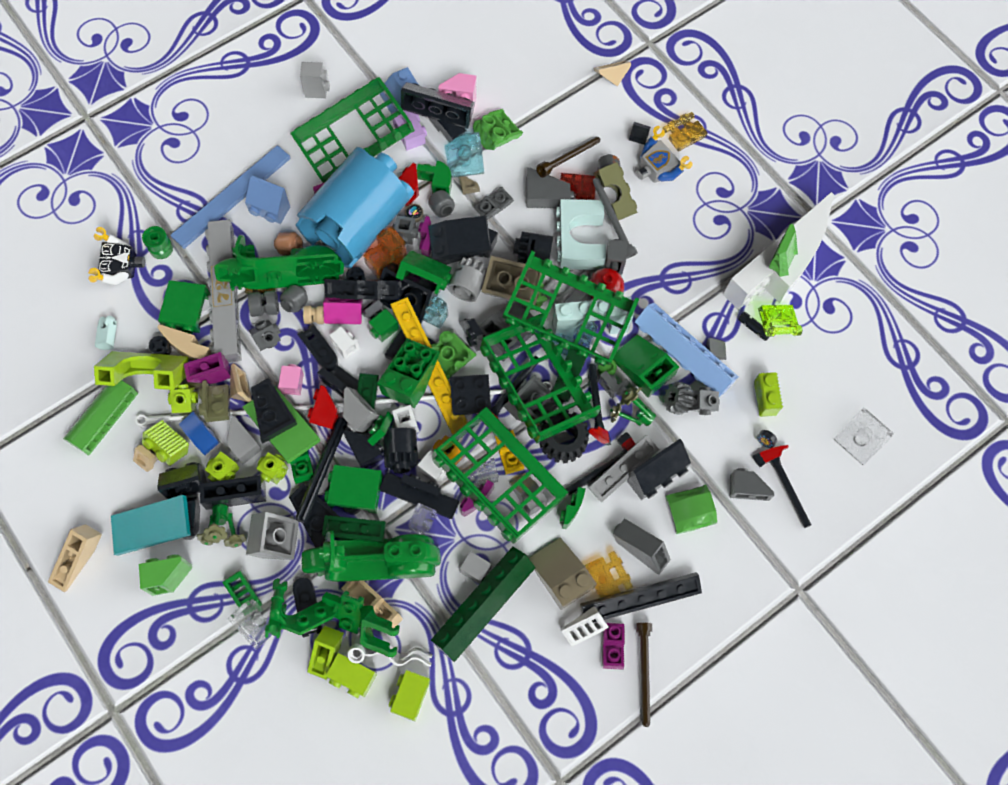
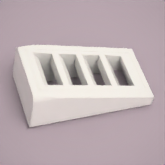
M594 606L560 630L570 645L574 646L604 631L608 626ZM588 623L590 627L586 628L584 624ZM581 627L583 632L580 633L577 628ZM572 630L576 634L574 638L569 633Z

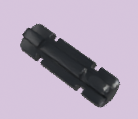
M743 312L739 316L738 320L743 324L746 323V327L755 334L761 335L760 338L764 341L768 340L772 335V332L767 328L764 329L765 326L756 319L750 318L751 315L747 312Z

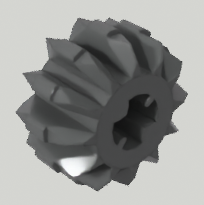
M674 382V384H669V389H665L666 394L663 396L665 399L663 405L666 406L667 411L682 415L683 413H688L689 407H693L691 403L695 400L692 397L694 391L688 384Z

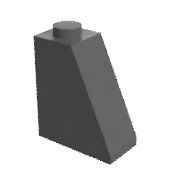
M527 168V208L560 207L561 199H574V191H570V183L550 175L542 178L535 169Z
M625 518L621 524L619 523L615 527L613 536L616 542L660 575L671 560L664 541Z

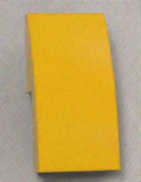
M495 436L496 444L498 446L501 443V441ZM506 446L499 450L506 475L524 470V465Z

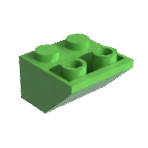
M169 555L167 559L163 560L157 558L145 560L146 563L139 564L140 589L152 596L172 593L191 571L192 564L180 555Z

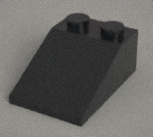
M485 215L445 220L429 226L432 258L445 265L458 262L462 258L467 259L492 251L488 221Z

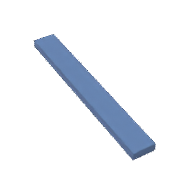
M277 145L170 235L171 238L185 249L203 234L205 229H208V222L218 221L246 197L251 176L263 180L268 179L290 160V155Z

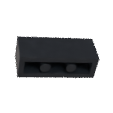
M261 475L199 484L200 503L206 510L212 509L217 504L231 507L266 502V486Z

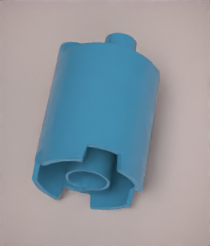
M356 147L297 214L300 219L296 223V227L311 245L321 240L336 251V254L342 259L344 267L351 268L411 199L414 191L406 182L399 180L393 173L397 169V165L389 155L381 152L374 158L364 149Z

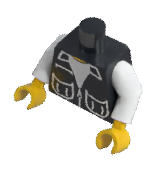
M102 227L96 228V231L102 235L94 234V239L97 241L104 239L105 242H102L98 269L91 268L88 272L93 274L88 278L90 282L93 283L100 280L103 283L118 285L127 279L133 278L135 268L145 267V258L137 257L129 244L111 234L106 235V230Z

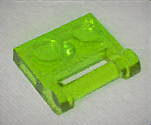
M762 305L758 308L767 337L787 334L801 336L803 329L798 324L793 305ZM772 325H789V327H775Z

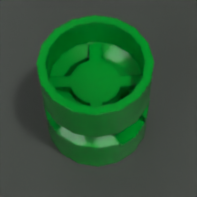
M152 226L147 228L142 234L143 243L154 258L165 259L173 252L172 242L163 228Z

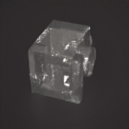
M494 458L490 459V463H483L469 475L470 481H474L475 486L485 485L487 480L492 483L498 482L499 476Z
M418 503L408 524L409 530H412L411 533L424 535L426 530L430 531L434 521L432 518L436 519L437 511Z

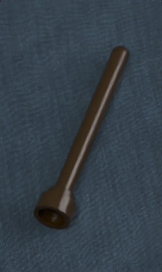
M595 137L551 162H541L536 166L538 175L542 178L550 175L553 168L600 143L601 139Z
M636 623V632L640 636L642 725L649 727L650 681L648 637L651 636L650 632L653 631L652 623Z

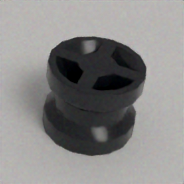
M352 267L346 273L347 279H366L365 273L360 267Z
M155 336L149 342V349L153 354L170 355L172 352L171 345L163 336Z

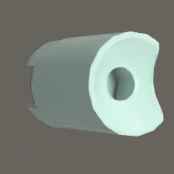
M107 316L99 319L95 340L96 348L102 350L114 348L117 322L114 317Z

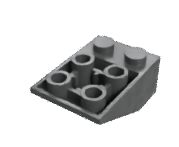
M514 302L508 314L522 319L526 308L520 303ZM506 307L491 315L479 326L483 332V337L512 326L502 318ZM529 312L526 320L534 316ZM524 332L520 335L526 342L529 338H531L534 335V333L530 334ZM516 336L504 340L510 351L522 346ZM501 343L490 346L497 356L506 354Z

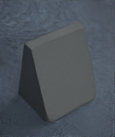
M708 338L706 348L719 360H726L725 342Z

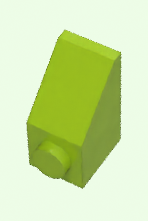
M327 626L323 627L315 639L307 673L327 680L326 674L340 650L343 632Z

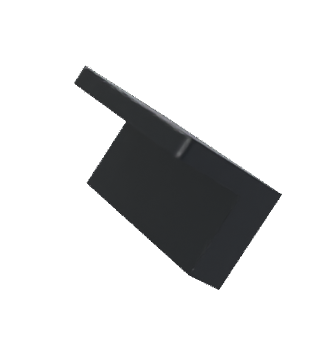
M340 366L331 371H327L322 367L317 372L321 382L342 398H344V389L346 387L356 391L358 389V380Z

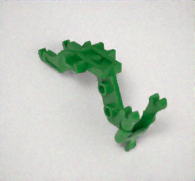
M279 578L273 581L274 594L271 597L269 622L265 626V638H268L269 633L276 636V638H280L282 629L302 635L336 618L339 619V628L354 634L359 633L360 645L387 657L396 656L397 647L390 649V643L374 637L371 628L386 633L389 636H396L399 634L400 626L397 625L395 628H392V621L378 617L373 606H363L364 597L360 596L358 599L350 597L348 591H345L341 597L326 592L322 596V601L294 615L285 614L287 605L283 603L288 582L284 581L280 584Z

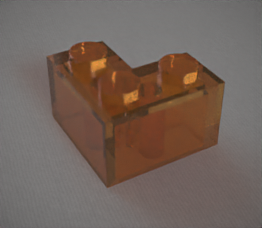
M392 226L388 229H383L377 235L378 245L368 249L363 255L365 264L377 279L381 277L385 266L392 262L399 265L407 255L405 241Z

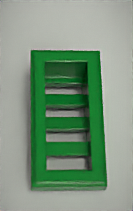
M242 570L222 582L244 617L263 605ZM240 578L242 582L232 587L231 583ZM245 585L246 589L236 594L235 591ZM249 592V597H247L243 601L239 599L241 596ZM254 599L255 603L245 609L243 605Z

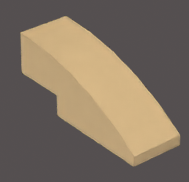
M158 325L157 328L167 339L168 343L182 356H188V360L194 361L212 355L209 347L199 345L194 335Z
M350 581L341 588L344 592L348 591L350 597L356 599L360 596L364 597L363 606H373L378 617L392 621V628H395L403 620L399 613L366 582Z

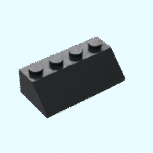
M406 82L402 87V110L466 129L469 128L475 102L467 98L456 97L450 93H442L433 88L428 89L416 83Z

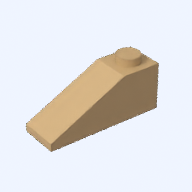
M86 524L71 529L48 583L66 592L95 552L102 534Z

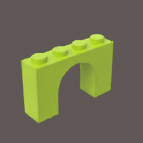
M112 351L94 365L95 385L115 386L128 376L152 374L154 377V389L174 390L186 378L184 364L188 363V356Z

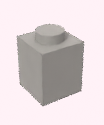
M470 551L460 567V573L480 584L490 573L491 563Z

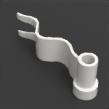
M360 635L354 638L353 645L349 648L348 659L353 663H360L364 660L365 656L381 653L360 645ZM414 647L406 653L400 654L397 652L396 656L388 658L396 666H403L411 660H419L431 667V662H428L418 654L412 653L419 652L429 658H432L433 655L426 652L423 648Z

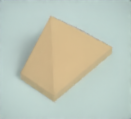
M625 60L595 67L594 71L618 86L631 67V62Z
M233 363L230 375V398L250 402L252 398L246 373Z

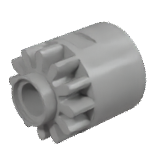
M462 258L447 286L448 291L463 301L475 302L483 287L487 268L484 267L483 262L476 258Z

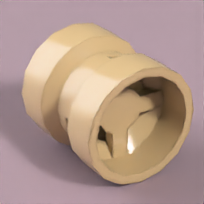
M305 305L303 311L304 324H311L312 322L324 324V307Z

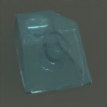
M479 132L461 134L445 146L447 166L451 171L452 178L484 174Z

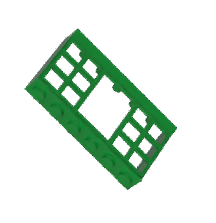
M380 77L371 80L362 88L355 90L351 95L341 99L338 103L325 109L324 112L311 118L308 122L290 133L322 183H325L339 167L335 166L331 158L343 152L346 158L349 156L330 128V125L356 109L377 140V142L369 147L364 148L373 157L415 131L411 121ZM384 92L389 100L377 106L373 98ZM370 101L375 109L364 115L359 107ZM392 103L397 112L386 118L381 109ZM378 112L383 120L372 127L367 118ZM400 115L405 124L393 129L389 121ZM386 124L391 133L383 138H379L375 130ZM327 128L331 137L320 143L316 134ZM313 137L317 145L306 152L301 143ZM335 140L339 148L328 155L323 146ZM321 149L325 157L314 164L309 155ZM329 161L333 169L322 176L317 167Z
M531 251L502 318L512 326H516V324L522 326L523 330L527 333L533 334L535 332L540 334V338L545 341L551 342L553 340L558 342V346L563 349L569 350L571 348L577 351L576 354L581 357L587 358L589 356L595 359L594 362L601 366L610 365L639 298L634 300L626 298L621 291L613 292L606 289L605 284L598 283L597 285L588 281L587 276H577L571 273L567 267L560 268L553 265L549 259L544 261L535 257V252ZM528 268L542 273L537 286L523 280ZM545 275L559 281L554 293L540 288ZM562 283L594 297L574 343L542 329ZM521 284L534 290L529 303L516 297ZM538 292L551 297L546 310L533 305ZM597 299L611 304L606 317L593 312ZM514 301L527 306L522 319L508 314ZM614 306L627 312L623 324L609 319ZM530 309L544 314L539 327L525 321ZM590 315L603 321L598 334L585 328ZM607 323L620 328L615 341L602 336ZM583 332L596 337L591 350L578 345ZM599 340L613 345L608 358L595 353Z
M541 313L525 321L539 327L544 314ZM516 324V326H510L483 337L480 350L482 355L489 360L492 372L497 374L501 388L505 389L508 393L509 402L516 407L520 421L524 422L527 426L530 438L534 439L537 444L579 423L596 417L601 410V406L592 407L590 404L592 395L589 391L584 393L581 389L582 378L579 375L573 376L570 371L572 368L571 360L564 361L561 356L563 348L559 347V344L555 345L553 341L543 340L540 338L541 335L535 332L534 334L538 340L526 345L520 335L525 331L522 326ZM551 328L546 330L548 332L553 333V330ZM516 336L522 347L510 351L504 340ZM501 343L506 354L496 357L490 346ZM541 344L547 355L535 359L529 348ZM525 351L531 362L519 366L513 355ZM509 357L515 368L505 372L499 361ZM549 359L565 387L527 404H523L508 376ZM568 390L575 402L563 407L557 395ZM553 398L559 409L547 414L541 402ZM537 405L543 416L533 420L527 408ZM578 406L581 413L570 418L566 410ZM562 413L565 421L553 425L550 418ZM546 420L550 428L540 432L535 424Z
M487 407L433 450L432 460L438 468H443L448 479L453 483L456 482L460 487L461 493L466 497L469 496L475 508L480 512L483 511L487 515L489 523L494 527L497 526L501 530L503 538L508 542L511 541L513 544L556 507L568 494V491ZM482 421L489 429L478 437L472 429ZM491 432L501 441L493 450L482 441ZM469 433L475 441L464 448L458 440ZM478 443L488 453L479 462L468 452ZM455 444L461 452L450 460L444 452ZM503 446H506L529 471L491 503L467 477ZM464 455L474 464L465 474L454 464ZM531 474L542 483L533 493L522 483ZM518 486L529 496L520 505L509 495ZM544 488L555 497L547 507L536 497ZM504 498L515 508L506 517L495 508ZM531 500L542 510L533 519L522 509ZM517 512L528 522L519 532L508 521Z

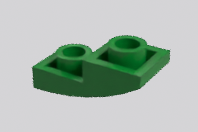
M307 450L290 462L296 484L311 480L314 474Z
M578 487L576 493H572L571 504L574 506L567 505L565 511H561L560 522H563L562 529H567L578 514L586 488Z

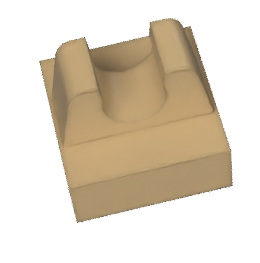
M140 444L135 448L133 461L146 472H149L153 469L154 463L158 458L156 453H151V449L148 450Z

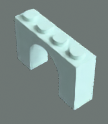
M561 199L560 207H556V217H559V221L556 224V232H560V236H557V247H560V251H557V262H560V268L567 267L579 270H599L605 268L606 244L580 243L573 239L569 233L573 228L581 225L602 226L604 219L602 201Z
M593 300L555 304L552 320L553 333L564 339L573 338L575 328L583 323ZM597 300L593 312L606 317L611 304ZM614 306L609 319L623 324L627 312ZM590 315L588 322L602 320ZM633 315L631 317V320L627 326L625 333H628ZM608 323L609 334H618L620 328Z

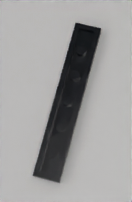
M695 572L580 603L581 611L583 614L595 606L601 617L606 620L702 593L699 574Z

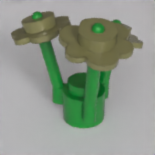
M631 387L624 391L620 403H617L616 406L614 405L610 409L611 423L616 421L617 416L635 422L639 426L642 424L649 426L653 422L656 414L638 397L637 393L642 389L641 387L638 389ZM633 402L639 408L635 414L637 419L620 412L621 405H629Z
M217 504L212 507L208 528L204 529V533L196 535L197 540L204 545H213V543H219L221 540H224V545L231 548L241 546L243 542L247 541V538L244 534H236L232 520L233 514L228 513L229 507L224 504ZM226 521H228L231 532L229 538H227L228 534L225 532L226 528L219 527V525L226 524Z

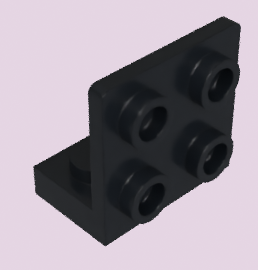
M489 374L450 377L452 412L454 416L479 414L485 407L491 411Z

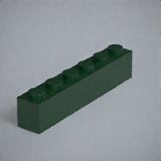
M512 546L433 636L431 641L453 662L460 657L536 567L527 555Z

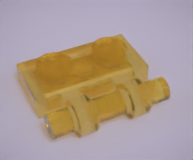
M693 112L685 113L679 119L671 120L663 127L665 133L669 131L672 133L669 136V140L678 152L707 137L708 133L699 121L694 123L690 121L695 118ZM683 124L684 128L679 130L678 127Z
M615 551L608 554L611 562L607 564L604 558L601 557L584 565L597 583L595 590L599 598L621 593L618 586L622 584L626 591L634 588L630 581V575L626 574L622 566V559L618 558ZM613 568H615L620 577L614 580L610 572Z

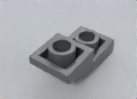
M501 186L490 197H484L474 206V209L481 216H487L488 220L509 206L514 200Z

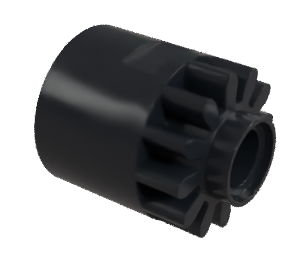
M522 231L521 237L515 239L513 254L518 255L517 262L526 264L531 251H534V256L544 261L545 259L550 260L553 236Z
M392 428L387 430L383 436L385 468H390L394 473H407L411 471V468H415L418 465L416 430L411 428Z

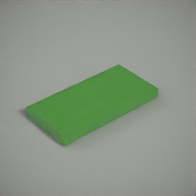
M274 385L297 422L296 426L269 440L287 464H289L319 443L320 438ZM252 400L244 405L243 409L258 427L256 410Z

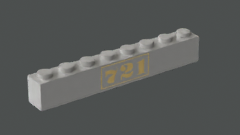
M230 219L208 222V229H205L206 239L209 240V245H206V252L210 260L207 262V270L210 273L208 287L211 289V295H208L210 306H212L209 318L210 322L213 323V328L210 329V336L214 340V346H211V354L221 352L228 362L242 361L237 286L232 291L230 289V282L218 281L214 266L218 262L233 258L232 247H235L234 228Z

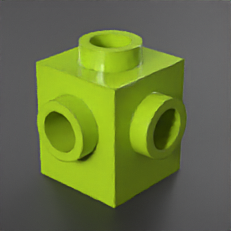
M179 384L174 390H170V393H168V403L171 405L172 413H187L196 410L198 393L195 392V387H188V384Z
M220 451L215 458L209 460L205 471L209 474L207 478L212 482L234 479L235 473L240 467L235 461Z
M268 452L266 456L260 458L256 469L264 481L268 483L271 481L277 485L287 474L288 467L282 456L277 453L272 455Z

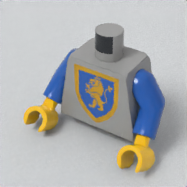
M660 126L654 127V136L649 138L640 154V169L636 171L640 180L649 177L654 183L673 181L684 172V168L690 169L693 165L691 161L685 164L689 160L688 156L682 157L679 161L661 140H657L665 135L664 130L657 134Z

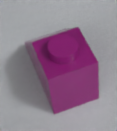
M221 352L184 364L188 382L202 383V381L207 380L208 384H215L230 379L229 362Z

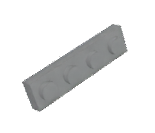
M645 435L588 488L600 502H603L630 477L633 470L648 461L660 449Z

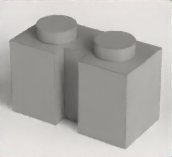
M302 62L300 78L305 98H326V93L330 90V83L327 81V70H324L323 62Z

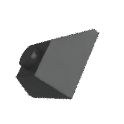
M536 375L517 391L523 404L551 393ZM553 398L541 402L547 414L553 412L558 407ZM508 400L503 405L504 408L516 420L520 421L516 407L511 405ZM537 405L527 408L533 420L543 416ZM544 421L539 422L535 425L540 426Z

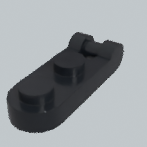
M314 324L310 325L306 331L299 332L297 334L299 339L321 368L323 367L327 371H331L338 366L337 355ZM312 335L315 336L314 338H312V339H310V340L308 339V338H309L310 336H312Z
M308 578L297 579L293 584V595L298 613L318 602L313 583ZM323 624L302 634V637H308L309 634L315 632L319 634L323 629Z

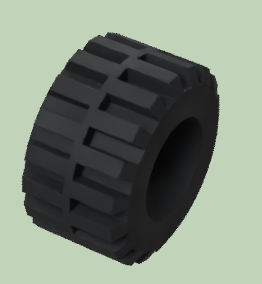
M566 410L570 418L577 415L576 412L569 414V410ZM562 413L550 418L553 425L565 421ZM544 420L540 432L550 428L546 420ZM582 422L566 429L572 432L575 437V441L571 444H560L553 436L540 441V448L543 447L542 452L544 455L548 454L550 460L555 458L557 463L560 460H563V463H568V460L573 462L576 460V457L580 458L582 453L585 452L589 441L590 433L587 430V423Z

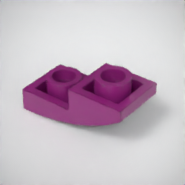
M426 216L424 222L420 223L418 230L421 234L419 249L422 251V255L430 257L431 254L429 234L431 221L429 216Z
M487 480L485 485L481 484L478 489L488 498L494 490V483ZM464 497L459 508H461V515L465 517L474 512L476 508L470 497Z
M606 623L608 628L603 631V669L623 670L625 626L619 623Z

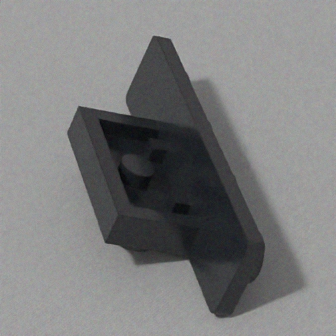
M386 473L380 486L381 492L448 519H453L459 501L441 494V488H439L438 484L428 481V483L420 480V477L413 474L409 476L404 474L401 478L391 473Z

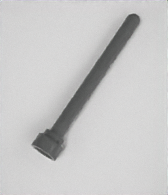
M594 178L593 184L619 239L627 241L626 259L638 254L635 246L629 244L600 180Z

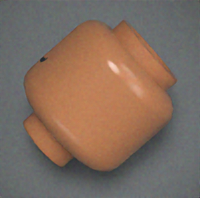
M281 232L274 240V247L280 255L289 256L292 249L303 248V241L296 232Z

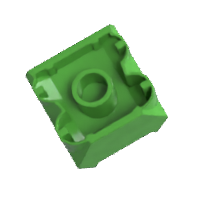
M790 224L769 265V268L774 270L779 277L789 275L788 269L794 256L798 255L794 224Z
M453 329L443 331L439 336V340L435 344H431L432 349L440 351L438 361L447 380L477 355Z

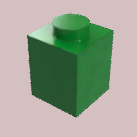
M384 309L368 322L370 327L369 333L374 339L378 338L381 342L399 330L398 321L387 309Z

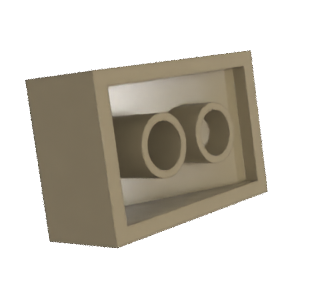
M491 256L481 292L510 300L526 264ZM528 268L523 280L537 286L542 273ZM521 284L516 297L529 303L534 290ZM539 292L537 293L536 298H535V300H534V302H533V305H535V306H536V302H537V298H538Z
M561 537L529 557L536 567L534 571L560 610H563L590 592L597 585L589 571Z

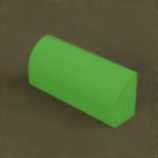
M122 380L115 386L106 385L63 439L89 456L138 395L137 391Z

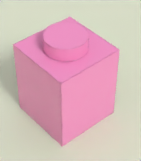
M294 364L281 367L278 388L282 394L301 395L304 377L301 367Z

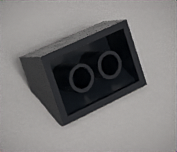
M392 262L383 268L380 280L401 281L402 299L408 297L420 324H422L438 295L434 293L437 284L411 272L403 280L398 279L396 275L400 265ZM380 299V302L392 309L390 304L399 301Z
M678 439L632 471L627 482L641 500L646 497L648 499L652 498L658 493L657 489L661 486L663 488L668 487L673 483L672 479L678 475L680 478L689 471L687 468L691 461L683 441Z

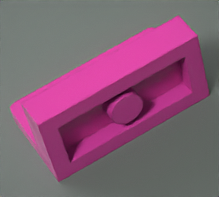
M325 298L323 302L325 324L362 323L363 299Z

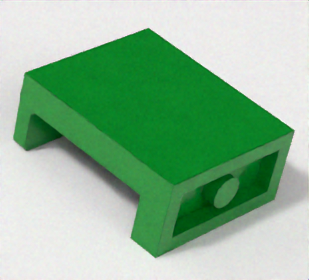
M411 250L401 261L396 278L403 280L409 272L436 283L437 287L434 293L438 295L449 284L452 278V274H450L452 267Z
M169 280L158 318L160 325L193 334V332L200 333L198 324L204 300H209L208 295H210L207 286Z
M334 465L333 471H330L328 476L330 488L325 492V502H327L330 508L338 506L368 510V513L377 514L380 486L383 478L381 470Z

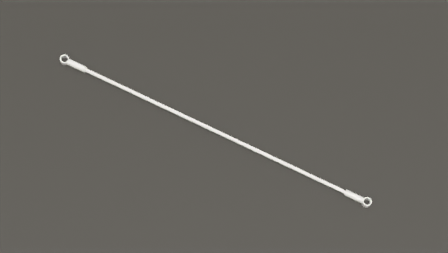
M548 381L543 382L545 386L550 387L549 390L552 392V384ZM490 390V395L504 394L506 390ZM433 395L422 396L420 401L435 400ZM391 398L376 399V404L398 403V401ZM344 402L335 403L337 407L344 406ZM302 405L293 407L296 411L309 410L310 407L314 408V405ZM244 410L230 411V416L247 415ZM139 414L136 416L135 422L139 427L144 428L148 424H156L160 420L166 423L184 420L188 415L146 417L144 414ZM141 419H145L143 423H139Z

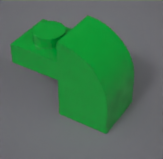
M437 161L436 166L418 164L417 178L432 182V194L436 191L444 190L450 195L452 177L451 171L445 163Z

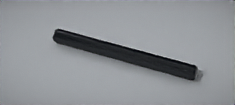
M342 416L337 418L295 516L298 522H306L342 438L343 431H345L348 422Z

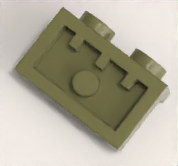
M207 380L202 381V388H199V396L202 400V403L198 406L199 414L203 415L205 422L230 420L229 385L209 386Z

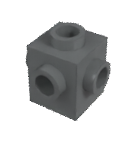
M397 215L395 224L393 223L391 229L395 242L402 245H413L414 238L417 239L419 228L416 227L415 218Z
M269 319L259 321L255 324V327L248 330L260 351L272 348L278 344L277 342L281 341L278 335L281 333L276 323L272 324Z
M701 387L699 390L694 391L692 397L695 400L692 401L693 407H689V411H698L699 415H711V412L719 411L720 400L718 391H711L710 387Z

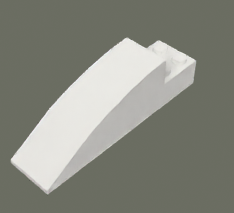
M832 192L794 224L798 255H795L791 262L788 276L779 277L774 270L769 268L776 249L784 236L782 234L731 278L723 295L738 310L743 306H749L754 300L753 297L756 294L760 296L765 290L779 303L792 290L811 262L826 232L834 197Z

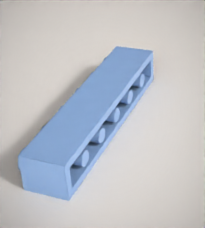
M656 303L647 305L635 321L642 332L649 334L653 342L661 345L670 357L676 358L682 368L694 374V378L698 382L710 387L711 391H718L719 397L738 379V375Z

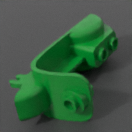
M239 235L235 247H232L233 258L222 260L214 266L216 279L221 282H230V289L234 291L235 286L241 290L243 287L247 289H272L289 287L291 285L324 284V279H339V275L344 273L342 259L329 247L311 245L292 249L289 256L255 258L254 245H246L244 235Z
M327 531L324 536L323 546L310 548L302 552V571L304 573H317L319 577L325 575L326 580L333 582L432 577L436 572L435 567L441 563L440 549L434 545V540L430 536L422 534L399 535L384 539V543L360 540H334V532Z

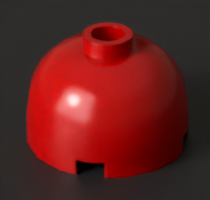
M602 268L595 271L589 281L597 285L598 283L605 284V288L613 292L621 291L624 293V280L616 270Z

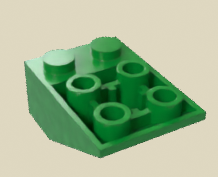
M638 334L617 350L613 358L616 365L638 388H642L641 391L648 398L671 380L679 369V366L667 353Z
M407 338L377 382L382 395L407 406L411 405L415 409L425 393L440 351Z

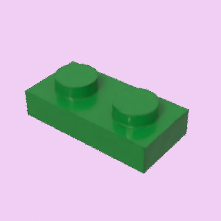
M389 411L384 416L380 414L369 430L370 436L367 441L372 446L386 434L394 416Z

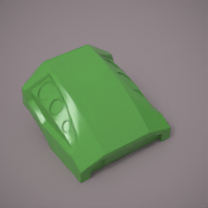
M503 109L490 112L481 119L476 120L473 124L475 137L488 150H495L497 147L518 139L523 134V131L518 129L504 113Z
M706 484L665 497L672 513L676 535L717 523L716 508L711 492Z

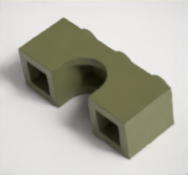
M618 162L593 173L594 177L600 180L603 188L609 187L615 191L616 200L611 205L618 220L638 213L636 210L637 204L630 195V187L624 180V172L622 167L618 165Z

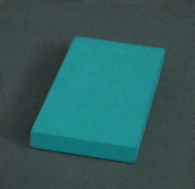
M180 495L111 515L114 555L119 556L190 536L187 497Z

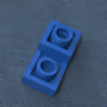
M194 411L179 423L181 429L203 455L209 453L220 443L212 430L206 427L199 415Z

